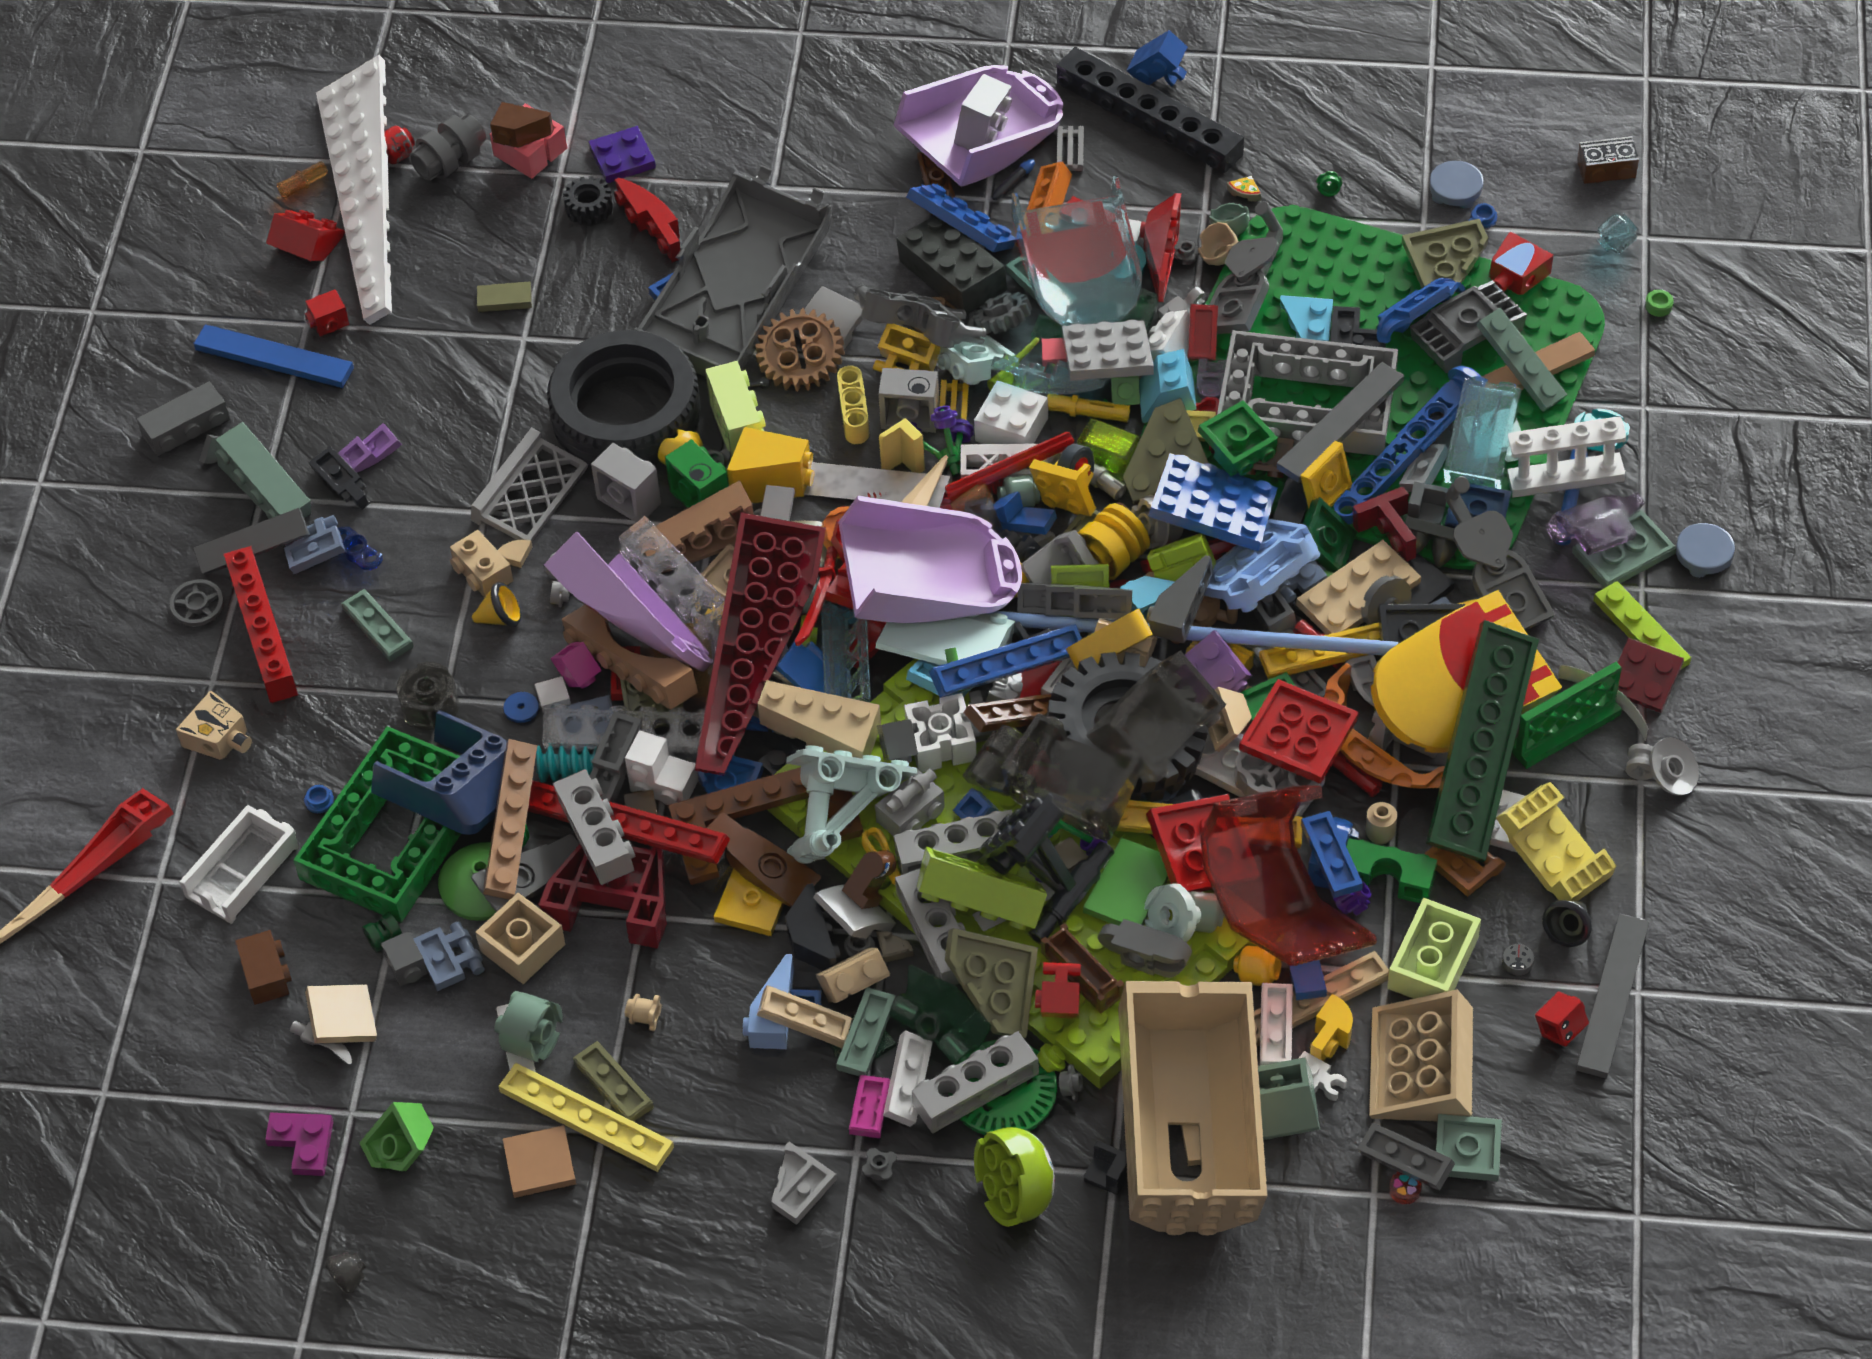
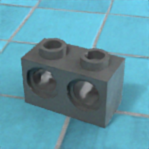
M911 719L877 725L883 759L912 762L911 756L917 755L918 750Z

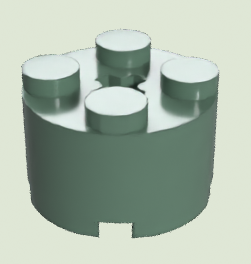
M519 991L513 992L504 1015H500L497 1018L494 1026V1031L499 1033L501 1049L535 1062H539L538 1059L545 1060L553 1051L560 1035L555 1029L557 1022L562 1023L563 1014L561 1006L531 994Z

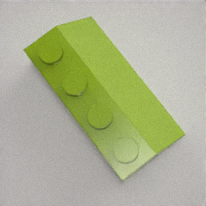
M929 847L925 848L917 882V889L919 892H922L921 897L933 902H939L940 899L952 902L951 907L968 912L969 908L981 911L980 916L989 920L997 921L998 917L1009 920V925L1017 929L1026 930L1027 926L1036 928L1047 896L1041 883L1010 873L1003 875L991 867Z

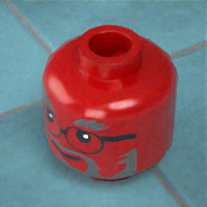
M392 126L384 131L388 163L392 165L397 164L409 157L413 152L415 141L408 129Z

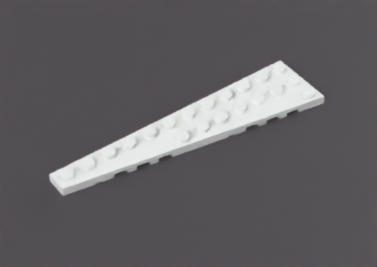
M380 55L316 92L363 320L369 325L392 312L390 264L387 263V253L390 252V243L387 241L389 222L386 220V211L389 210L388 155L386 153L387 144L384 136L387 117L383 114V106H386L383 86H386L385 60Z

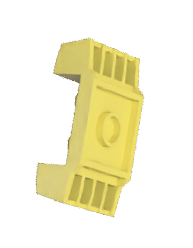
M1551 782L1539 786L1505 810L1496 819L1508 835L1511 845L1546 890L1553 893L1558 900L1579 901L1612 877L1616 865L1605 849H1602L1597 854L1591 850L1557 806L1564 799L1563 795Z

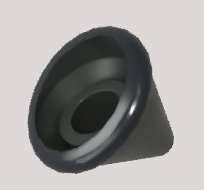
M1558 900L1551 903L1543 913V928L1554 942L1566 947H1576L1585 943L1590 937L1592 923L1587 913L1586 905L1583 902Z

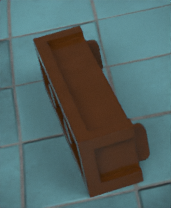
M1065 923L1060 926L1059 931L1048 939L1046 937L1041 939V953L1049 962L1081 964L1080 976H1068V981L1080 983V993L1100 1014L1121 999L1125 984L1121 980L1117 981L1068 931V926Z

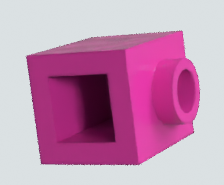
M572 642L550 658L568 687L585 688L596 680L594 676L602 671L584 642Z

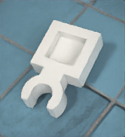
M1304 1051L1299 1058L1305 1057L1313 1075L1315 1093L1320 1088L1328 1099L1336 1101L1339 1092L1331 1087L1337 1085L1345 1089L1347 1085L1346 1078L1339 1074L1330 1075L1331 1065Z

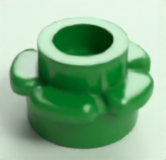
M1334 171L1320 174L1316 180L1318 191L1328 197L1336 195L1342 186V178Z

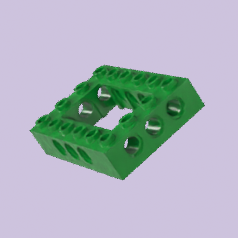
M387 726L293 861L299 880L381 915L390 912L397 922L402 923L461 836V833L424 817L415 833L409 835V842L398 857L395 856L392 860V875L378 870L374 864L370 863V865L352 859L350 856L351 851L387 801L371 793L373 765L378 761L413 778L427 782L435 778L460 756Z

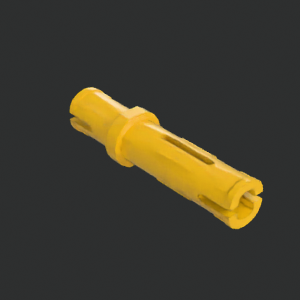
M1048 392L1047 395L1048 411L1065 412L1073 417L1084 415L1128 423L1130 405L1079 398V395L1075 394L1070 397Z

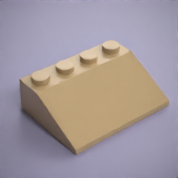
M1458 989L1372 1008L1369 1116L1372 1119L1437 1121L1438 1114L1472 1116L1473 1007Z

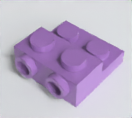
M1215 630L1170 667V669L1173 667L1184 675L1183 685L1190 682L1199 692L1197 702L1204 700L1217 687L1240 693L1248 686L1247 680L1252 677L1251 673Z

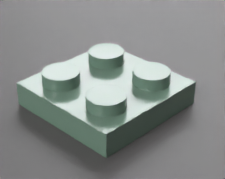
M1438 1114L1436 1152L1451 1158L1455 1163L1448 1177L1489 1181L1499 1180L1502 1119Z

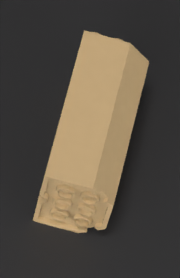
M1126 981L1118 1012L1130 1220L1155 1231L1166 1232L1169 1235H1181L1185 1232L1213 1235L1217 1232L1258 1220L1267 1198L1252 982H1198L1195 985L1185 986L1176 981ZM1168 1125H1198L1201 1174L1193 1181H1182L1176 1178L1171 1171Z

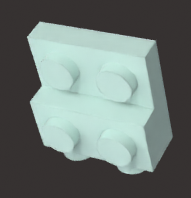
M986 335V337H980L985 339L982 345L961 342L954 345L953 348L940 347L938 365L941 370H949L955 380L961 379L966 384L975 385L980 381L991 379V370L1004 369L1015 358V354Z

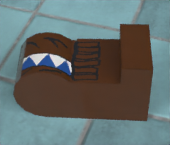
M888 850L866 853L842 888V891L861 909L877 907L883 897L878 893V890L886 877L892 875L896 869V858L893 853Z

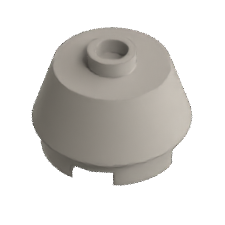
M1147 495L1139 499V504L1133 506L1131 512L1142 522L1150 538V547L1148 549L1154 550L1178 540L1184 528L1148 517L1155 495Z

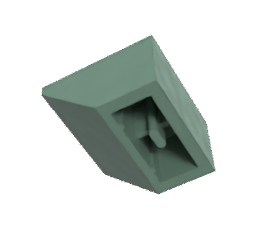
M1306 1058L1258 1066L1263 1140L1320 1130L1313 1075Z

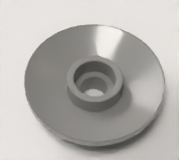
M1668 737L1658 741L1653 746L1650 754V767L1656 782L1663 790L1672 795L1682 796L1690 793L1696 787L1699 778L1698 763L1692 750L1677 738Z

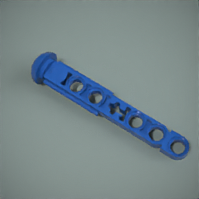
M1457 366L1449 370L1448 377L1450 381L1443 385L1396 435V438L1352 483L1350 491L1346 490L1334 503V511L1347 524L1353 523V512L1351 514H1342L1340 512L1341 508L1344 506L1353 507L1382 495L1472 401L1479 402L1482 400L1485 393V383L1479 373L1465 366ZM1434 412L1444 414L1439 420L1429 418L1430 414ZM1418 430L1426 433L1420 439H1415L1411 436L1412 433ZM1381 468L1391 470L1387 476L1375 474ZM1362 487L1373 489L1369 495H1360L1358 493Z

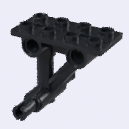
M1050 793L1042 798L1036 796L1030 803L1026 802L1021 809L1017 808L1011 815L1007 814L997 825L996 828L999 831L994 837L990 836L981 845L979 851L982 854L976 860L980 865L987 863L992 869L1003 875H1007L1016 863L1020 867L1025 866L1055 892L1043 907V916L1037 922L1036 928H1033L1028 933L1040 945L1041 939L1044 937L1048 939L1057 926H1061L1068 921V916L1085 897L1092 885L1098 882L1101 875L1100 870L1115 853L1110 845L1100 841L1088 858L1079 861L1073 870L1069 872L1048 838V835L1063 817L1061 810L1051 802L1054 796Z

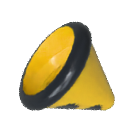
M496 582L473 613L472 620L475 623L516 627L521 621L519 602L513 591L506 584Z

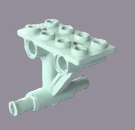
M813 745L797 750L796 753L787 757L786 763L801 766L800 780L807 788L806 792L809 793L804 836L797 839L788 848L787 853L802 864L824 859V857L830 855L840 845L841 836L839 833L873 799L897 789L901 781L916 775L918 768L910 767L909 762L903 760H891V763L880 762L881 758L873 755H863V758L852 757V752L836 750L834 754L823 752V747ZM834 789L856 792L827 821L829 799L833 795Z

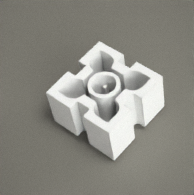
M962 693L939 698V704L929 706L927 700L904 705L905 720L911 719L918 750V754L914 755L917 768L921 772H925L928 769L942 768V762L952 760L953 766L977 761L976 740L971 722H968L967 716L963 713L966 705Z

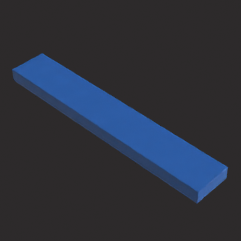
M207 324L204 325L194 342V347L197 351L340 388L344 387L354 369L353 362Z
M1076 624L943 664L932 668L928 672L939 697L942 698L1068 659L1070 656L1066 648L1080 641L1082 637Z

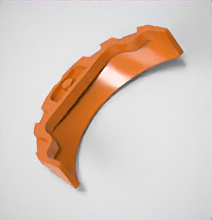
M1348 663L1344 664L1328 679L1324 698L1346 707L1347 693L1351 680V665ZM1352 729L1340 750L1354 765L1382 781L1410 788H1440L1445 766L1438 767L1426 774L1416 773L1354 729Z

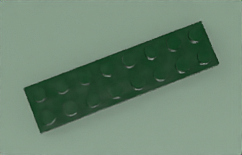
M1486 620L1480 623L1426 844L1481 863L1486 860L1539 642L1538 638Z

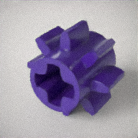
M1363 882L1362 890L1333 898L1338 909L1344 914L1353 911L1358 916L1368 909L1367 905L1370 903L1368 899L1371 897V892Z

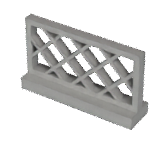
M531 427L471 505V521L480 526L485 522L516 540L533 541L587 470L588 464L541 438V432ZM543 449L551 453L554 460L539 462L537 455ZM571 464L577 467V470L574 473L562 475L560 465ZM556 466L558 476L543 478L541 469ZM537 470L539 479L523 480L522 475L525 471ZM561 484L562 490L559 493H547L545 485ZM541 486L543 495L528 498L526 488ZM522 489L524 499L509 501L507 494L510 491ZM546 503L547 509L545 512L533 514L530 504ZM526 505L529 515L513 517L511 508ZM507 509L509 518L498 520L491 515L496 510ZM531 522L532 529L526 535L518 531L515 524Z

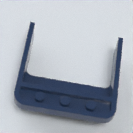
M439 710L436 713L434 741L462 753V755L435 778L427 782L420 781L376 761L373 765L371 793L461 834H475L495 818L507 741L499 735L490 733Z

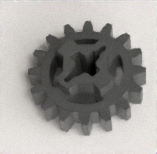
M1020 292L1014 295L1004 293L996 298L986 300L984 305L979 307L980 310L974 311L975 316L972 318L976 327H984L986 329V335L991 331L994 334H998L1019 326L1020 322L1026 320V316L1031 315L1032 307L1026 294L1020 295Z

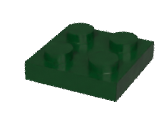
M1320 497L1311 501L1303 525L1307 526L1318 547L1320 556L1316 560L1327 571L1335 573L1346 565L1357 532Z

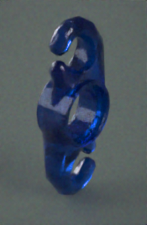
M341 526L338 528L340 535H347L343 540L345 556L350 562L355 563L363 570H373L381 565L383 555L381 553L377 554V550L370 547L363 535L358 534L350 527ZM354 545H363L362 549L357 552L349 551ZM376 555V559L373 562H365L369 556Z

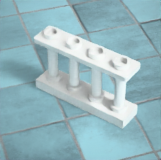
M1621 417L1508 433L1512 457L1518 458V467L1507 469L1512 498L1625 481V471L1620 452L1615 453V443L1626 441V433ZM1603 445V455L1586 457L1587 447ZM1575 449V459L1558 461L1559 451ZM1547 453V463L1530 466V456Z

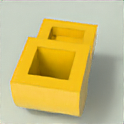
M1331 994L1316 1015L1315 1032L1318 1035L1310 1048V1054L1322 1061L1326 1057L1331 1058L1339 1045L1347 1049L1351 1041L1353 1023L1351 1010L1341 998L1334 994Z

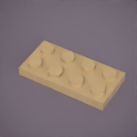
M1381 540L1299 596L1296 600V606L1325 634L1341 632L1356 628L1364 622L1361 615V607H1365V593L1379 578L1386 575L1389 577L1395 575L1405 580L1410 585V589H1413L1420 584L1421 576L1384 540Z

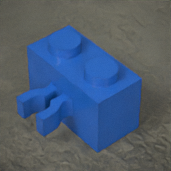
M1168 30L1137 49L1126 71L1133 78L1147 85L1164 77L1165 81L1170 86H1173L1177 78L1181 81L1187 73L1179 66L1187 46Z

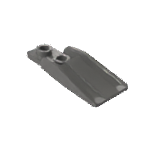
M569 834L549 845L545 844L521 853L515 895L520 893L529 900L543 893L548 880L579 845L575 837ZM487 868L474 873L471 877L482 894ZM483 894L496 912L509 901Z

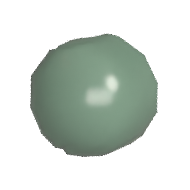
M1228 203L1219 206L1217 209H1211L1209 216L1210 225L1217 222L1227 223L1236 236L1246 230L1250 220L1248 207L1235 203Z

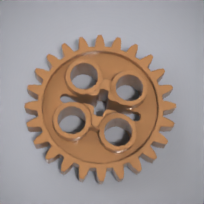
M802 308L800 314L796 315L795 311L791 309L790 316L788 317L782 312L780 313V321L771 318L772 327L763 326L765 335H758L760 344L755 345L758 353L756 358L761 372H765L766 378H769V380L773 378L775 386L783 382L785 390L791 384L794 385L796 391H799L800 385H805V388L810 390V383L814 382L819 387V379L823 378L829 381L828 372L837 373L835 364H842L840 355L845 354L844 347L842 346L844 341L843 337L840 336V328L835 327L833 319L827 321L825 313L817 317L816 311L813 309L807 315L805 309ZM795 330L799 331L806 363L805 369H801L794 335ZM809 334H815L814 336L807 337ZM784 339H788L787 342H783V343L780 342V341H782V340H784ZM813 357H820L819 359L811 360ZM793 362L792 365L785 366L786 363Z

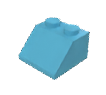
M1184 349L1157 355L1153 361L1154 375H1143L1139 380L1141 418L1143 423L1149 422L1156 407L1179 398L1182 399L1186 410L1197 409L1193 371Z

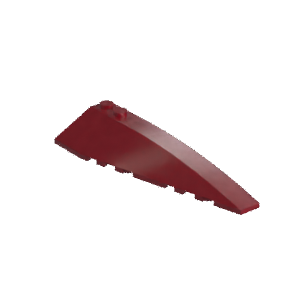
M747 513L740 514L694 771L724 776L755 712L766 680H770L815 586L826 527Z

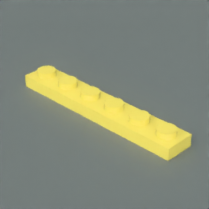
M518 1063L513 1065L499 1085L500 1093L658 1172L674 1148L673 1141Z

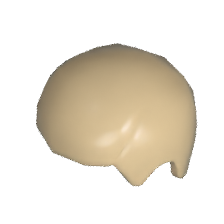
M1217 222L1209 225L1199 235L1201 248L1199 247L1198 251L1201 258L1208 265L1220 266L1225 264L1230 249L1239 241L1227 223Z

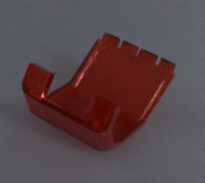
M1315 785L1290 786L1214 803L1200 834L1203 869L1230 929L1289 966H1297L1356 949L1370 947L1377 943V938L1371 931L1320 900L1295 846L1293 819L1301 802L1322 798L1321 786Z

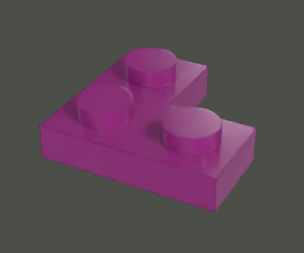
M270 1113L265 1138L267 1146L295 1147L291 1167L293 1175L324 1176L333 1127V1117L327 1114Z

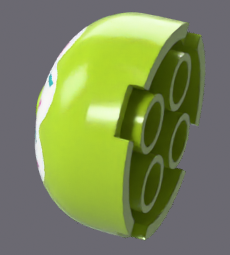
M1006 1127L987 1132L984 1138L977 1140L974 1151L975 1177L977 1183L983 1182L985 1192L990 1200L984 1204L992 1217L1003 1226H1013L1031 1221L1041 1215L1051 1202L1055 1186L1052 1161L1041 1141L1032 1133L1016 1127Z

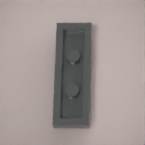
M1372 1123L1357 1148L1360 1154L1439 1191L1455 1165L1451 1158L1375 1123Z

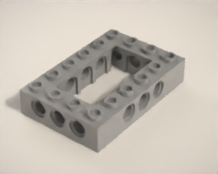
M1232 330L1217 415L1244 400L1277 437L1294 439L1295 446L1332 409L1321 408V405L1312 407L1295 405L1293 402H1287V404L1269 402L1262 398L1251 400L1255 376L1355 388L1381 362L1396 370L1398 349ZM1393 393L1341 442L1345 452L1379 456L1384 451Z

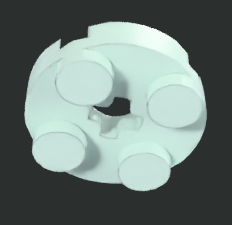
M1181 884L1155 887L1145 901L1144 910L1148 909L1149 918L1145 920L1147 927L1175 935L1185 942L1192 937L1196 924L1201 920V911L1199 907L1195 906L1190 893ZM1169 909H1170V910L1172 911V913H1173V919H1172L1171 921L1169 920V917H1170Z

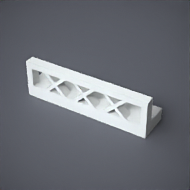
M1037 444L961 445V478ZM1062 452L1043 460V462L1055 464ZM967 467H980L978 470H967ZM1027 468L1022 469V470H1020V471H1018V472H1016V473H1014V474L1009 475V476L1029 475L1030 477L1033 478V476H1032V474H1031V472H1030V469H1027Z

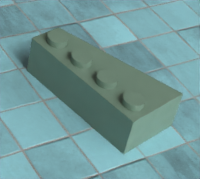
M241 422L215 439V455L218 466L266 513L268 519L297 508L301 509L304 518L311 514V501L244 422Z

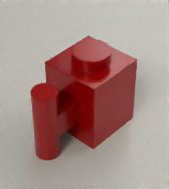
M1043 962V975H1055V982L1042 981V990H1036L1035 1008H1041V1017L1079 1019L1080 983L1068 982V976H1080L1081 964Z

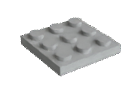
M1127 320L1114 323L1099 322L1098 324L1085 325L1076 323L1070 326H1062V337L1070 381L1154 375V365L1144 320Z

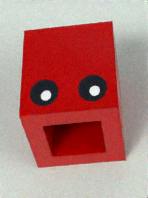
M1560 991L1535 1014L1542 1037L1565 1047L1589 1024L1583 1002L1575 996H1569Z

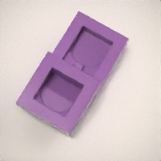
M382 423L363 441L357 436L338 454L357 473L378 463L402 444L390 429Z

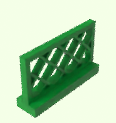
M1617 661L1521 715L1518 737L1514 741L1512 753L1526 769L1621 716L1622 708L1616 703L1622 667Z

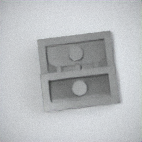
M822 286L806 306L805 312L809 315L815 309L817 317L825 313L827 321L833 319L835 327L840 328V336L843 337L844 341L842 346L845 349L853 340L852 332L863 320L861 317L862 309L860 304ZM795 330L794 335L800 338L799 331ZM809 334L807 337L814 336L815 334Z
M844 885L821 890L813 896L851 936L867 939L873 930L890 932L896 924L879 906L861 909L842 891Z

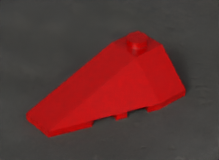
M1175 193L1148 211L1146 222H1141L1139 237L1144 238V252L1146 253V260L1158 302H1164L1174 261V246L1179 240L1182 193Z

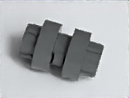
M465 114L462 117L452 115L438 125V133L430 130L416 140V148L410 154V161L422 178L430 181L435 177L445 179L458 170V161L466 164L480 154V146L486 140V133L479 121L472 115Z

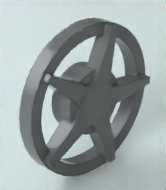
M203 579L183 583L173 592L170 598V609L173 617L185 626H201L216 620L224 605V598L220 588L213 582ZM197 586L209 587L216 593L206 596L205 593L198 591ZM193 587V592L189 593L185 599H177L183 591ZM219 598L217 607L211 613L208 609L209 603ZM175 605L187 608L188 612L185 618L176 612ZM202 613L206 616L201 619L192 620L195 614Z

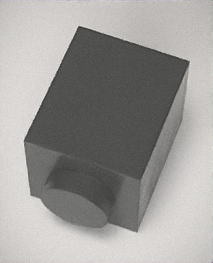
M409 931L381 943L385 959L399 986L416 982L422 976L428 974L424 959Z

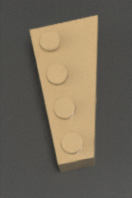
M766 680L758 701L761 725L791 739L796 737L803 740L807 746L823 747L824 751L833 754L836 750L852 752V757L863 758V755H871L878 735L877 725H881L880 705L768 680Z

